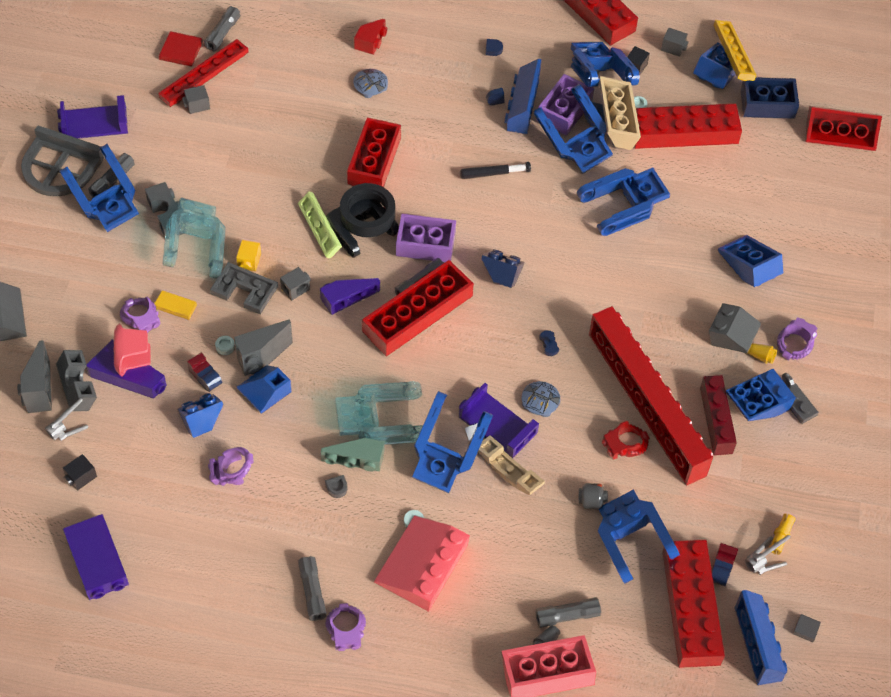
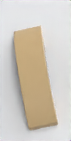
M488 436L482 441L478 453L497 474L513 487L531 495L545 484V481L532 470L527 471L505 453L503 446L492 436Z

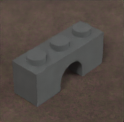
M166 182L146 188V198L152 212L166 211L158 215L159 226L165 239L168 240L187 233L186 225H188L185 214L181 215L180 213L182 210L179 202L174 200L175 195L172 188H168Z
M63 350L56 363V367L69 408L82 398L83 401L73 411H89L97 396L92 381H83V373L87 366L82 350Z

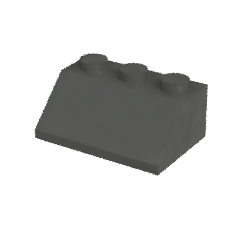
M0 282V341L27 337L21 290L18 287Z

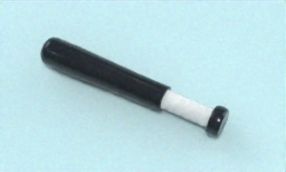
M525 162V164L511 166L507 164L463 168L460 170V177L462 179H472L518 171H526L528 173L531 172L530 162Z

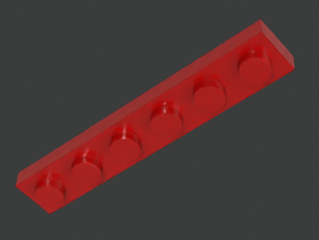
M238 39L234 40L158 93L159 98L169 107L173 106L182 97H185V89L202 86L249 53L248 47Z

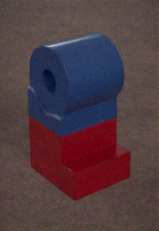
M202 352L187 361L189 372L208 392L222 384L221 377L209 364Z
M720 543L712 569L713 583L726 586L738 548Z

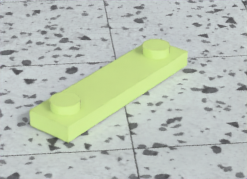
M308 192L298 202V205L325 257L331 258L342 246L314 193Z

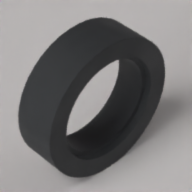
M363 183L351 187L344 193L340 201V218L343 226L350 233L360 237H376L387 232L395 221V200L393 195L386 188L372 183ZM372 199L380 202L386 211L381 218L366 222L356 219L351 214L350 209L357 201Z

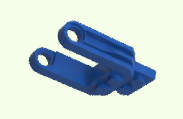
M603 42L571 43V50L574 55L571 68L587 87H597L600 79L596 70L606 71L607 69H613L623 81L631 82L632 86L638 85L640 79L639 71L620 49L611 47L610 50Z
M578 84L571 88L572 93L593 127H589L565 143L550 118L548 119L544 114L542 107L533 112L559 156L564 159L574 160L583 174L612 157L613 153L604 140L607 129L606 124L583 87Z
M106 144L99 149L118 178L119 185L109 188L91 201H88L68 166L60 170V173L86 216L90 219L100 220L105 230L109 232L135 217L139 212L132 203L136 190L112 150Z
M625 168L587 183L577 190V196L580 201L586 203L616 190L623 189V193L632 207L616 213L611 218L597 224V228L602 236H608L649 219L653 205L670 198L668 189L654 168L638 174L634 173L633 170Z
M438 391L414 445L419 461L412 478L449 493L456 476L471 469L493 415L483 411L464 457H462L459 453L434 442H428L447 397V394Z
M634 489L604 504L599 509L603 519L598 533L624 584L634 578L615 541L645 527L648 523H652L670 559L672 560L680 556L653 503L639 500Z

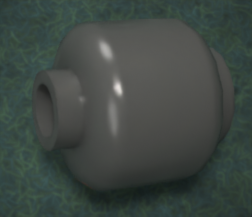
M585 483L582 488H579V504H582L584 509H601L604 503H608V490H604L602 484Z

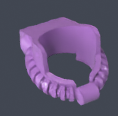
M148 296L145 299L130 298L125 301L120 310L121 320L135 329L146 330L148 333L160 325L159 313L156 311L155 304ZM133 305H143L148 308V311L142 316H132L127 312L129 307Z
M799 317L796 320H792L789 325L781 330L777 337V347L780 353H782V357L789 361L791 358L792 360H798L809 355L814 347V339L817 337L818 328ZM790 334L801 336L807 344L803 350L794 351L791 354L786 351L787 347L784 339L789 337Z
M234 447L222 453L223 456H219L218 460H215V458L209 459V479L215 485L222 486L225 484H243V477L245 478V475L248 474L249 468H251L250 464L254 463L253 454L243 447ZM242 456H244L245 463L243 467L235 473L228 474L227 469L229 465L241 460Z
M348 603L339 604L338 608L336 607L331 610L332 612H329V615H327L325 622L327 631L331 634V640L335 641L336 650L359 649L361 647V638L364 636V627L366 626L365 615L362 614L363 612L352 605L349 606ZM349 611V613L357 617L359 621L357 626L347 632L337 629L333 624V620L340 612Z

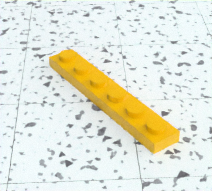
M715 20L713 26L737 78L742 81H754L756 73L730 21Z

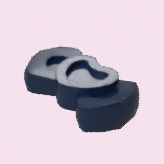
M545 330L539 335V339L544 342V354L552 357L558 354L559 347L555 341L554 332Z

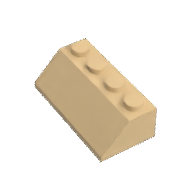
M600 76L599 86L607 134L615 147L632 150L641 138L631 82Z

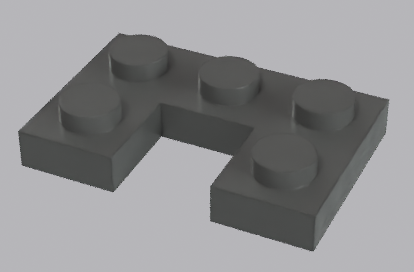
M228 262L211 287L210 293L227 301L236 287L248 291L250 294L243 303L244 308L261 315L278 288V282Z

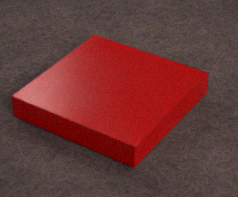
M170 31L159 54V60L192 67L202 46L203 38Z

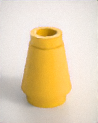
M752 343L748 354L766 364H772L775 360L777 349L769 345Z

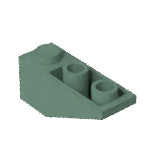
M362 438L321 448V461L331 465L340 464L348 468L357 467L369 472H380L385 452V441Z

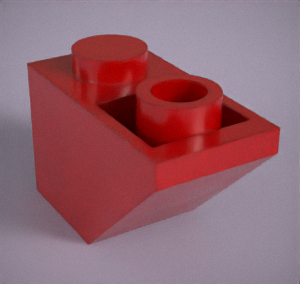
M386 19L361 25L354 37L355 50L374 55L376 49H379L381 46L382 37H385L387 34Z

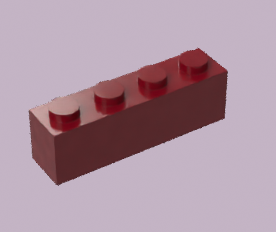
M723 375L703 376L700 391L713 456L733 454L737 441Z

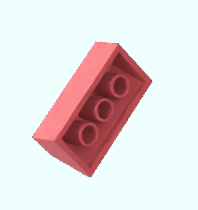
M585 635L503 650L501 652L510 697H535L595 685L596 669Z

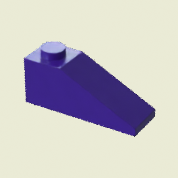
M379 278L336 280L320 288V299L330 314L333 315L380 292Z

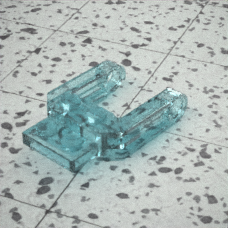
M180 198L178 210L171 214L166 224L163 266L174 267L178 253L179 233L181 232L210 239L209 277L217 279L220 276L223 266L226 227L215 217V206Z
M413 381L363 385L356 396L335 398L340 436L358 434L359 439L368 438L385 441V445L416 442L423 425L412 426V424L378 427L376 403L418 399L422 396L421 384Z

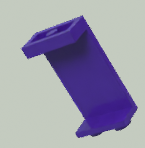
M124 95L117 96L118 105L66 110L64 101H60V109H57L58 119H61V122H58L59 132L78 139L128 134L127 109Z
M484 383L481 387L474 389L468 400L465 399L459 405V418L471 426L479 422L483 411L492 414V420L484 437L492 436L503 446L504 452L511 458H514L538 433L539 423L534 419L526 423L487 393L488 384Z
M103 514L63 528L89 600L99 599L109 592L120 591L129 585Z

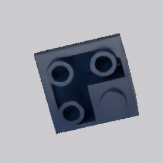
M495 249L485 253L481 258L493 282L509 288L515 286L525 263L520 261V257L514 255L508 257L503 255L502 251Z

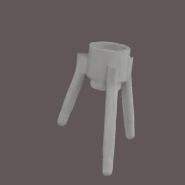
M82 398L76 401L54 422L45 427V430L53 440L59 438L62 441L66 437L88 428V425L64 433L66 427L62 421L83 401Z
M770 536L752 554L747 556L745 563L752 573L758 572L761 575L766 571L786 566L787 562H782L765 567V564H767L765 556L785 543L791 536H785L763 553H760L773 540V537Z

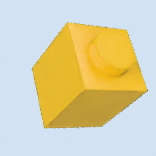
M242 240L236 257L237 266L250 271H256L261 256L260 243Z

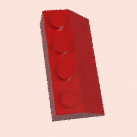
M809 106L806 122V142L876 151L882 116L879 114Z

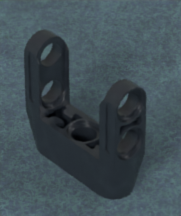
M372 199L357 201L350 209L351 214L360 221L370 217L377 220L386 211L380 202ZM340 207L329 212L326 218L342 247L352 258L360 255L361 252L356 239L341 222ZM394 221L392 227L386 233L392 236L397 234L399 230L398 223Z

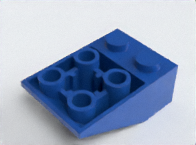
M774 369L726 390V393L747 421L779 416L789 411L796 399Z

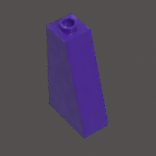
M113 339L87 363L86 369L88 376L153 399L158 394L163 393L167 386L165 375L150 365L128 369L123 376H120L114 368Z

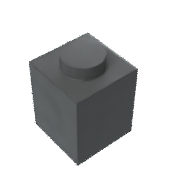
M668 28L663 38L661 51L680 57L682 51L687 50L689 41H686L688 34Z
M205 85L184 90L185 97H182L184 107H188L190 114L210 109Z

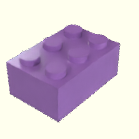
M564 74L538 108L542 107L544 114L548 119L550 118L557 131L567 136L584 114L571 88L580 84L591 102L593 101L594 88L587 87L584 83Z
M401 214L396 241V256L431 261L440 258L443 262L451 261L456 234V220Z

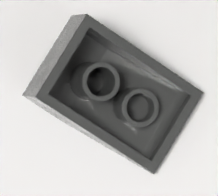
M290 319L234 337L237 358L244 376L253 375L266 365H269L293 343Z
M44 340L39 341L20 376L21 384H17L22 406H26L28 413L52 411L50 359Z

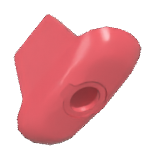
M119 323L114 330V368L120 376H123L128 369L151 364V346L148 343V333L146 330L124 329Z

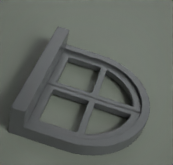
M38 125L34 130L36 138L22 159L21 169L25 182L37 193L46 196L72 194V191L67 184L50 186L56 175L62 170V166L69 155L89 162L81 175L71 172L80 188H83L90 181L104 159V155L99 149L102 146ZM42 147L62 153L54 166L35 160ZM32 164L51 170L43 183L33 176Z

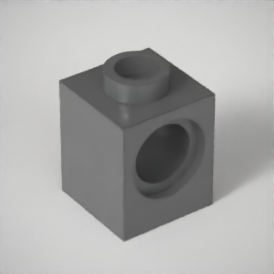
M299 267L280 277L281 289L291 301L310 290L311 279L307 272H303Z

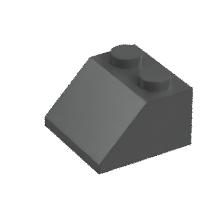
M722 303L709 329L711 345L748 353L761 323L740 306Z

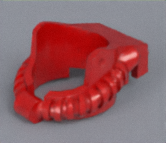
M624 421L614 430H609L603 436L602 444L604 447L606 446L609 457H612L614 460L618 458V455L621 457L625 455L626 457H634L643 454L649 446L648 440L650 437L647 431L639 429L636 425H629L628 421ZM627 432L635 433L641 437L642 444L626 445L619 440V437Z

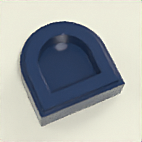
M487 39L486 55L498 56L502 54L503 43L497 39Z
M503 88L494 89L487 93L486 99L489 105L505 103Z

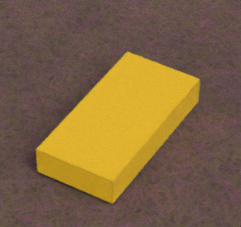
M162 290L155 302V306L158 310L189 320L197 306V302Z

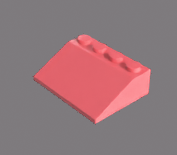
M414 516L374 580V583L429 612L467 548L470 535L451 525Z

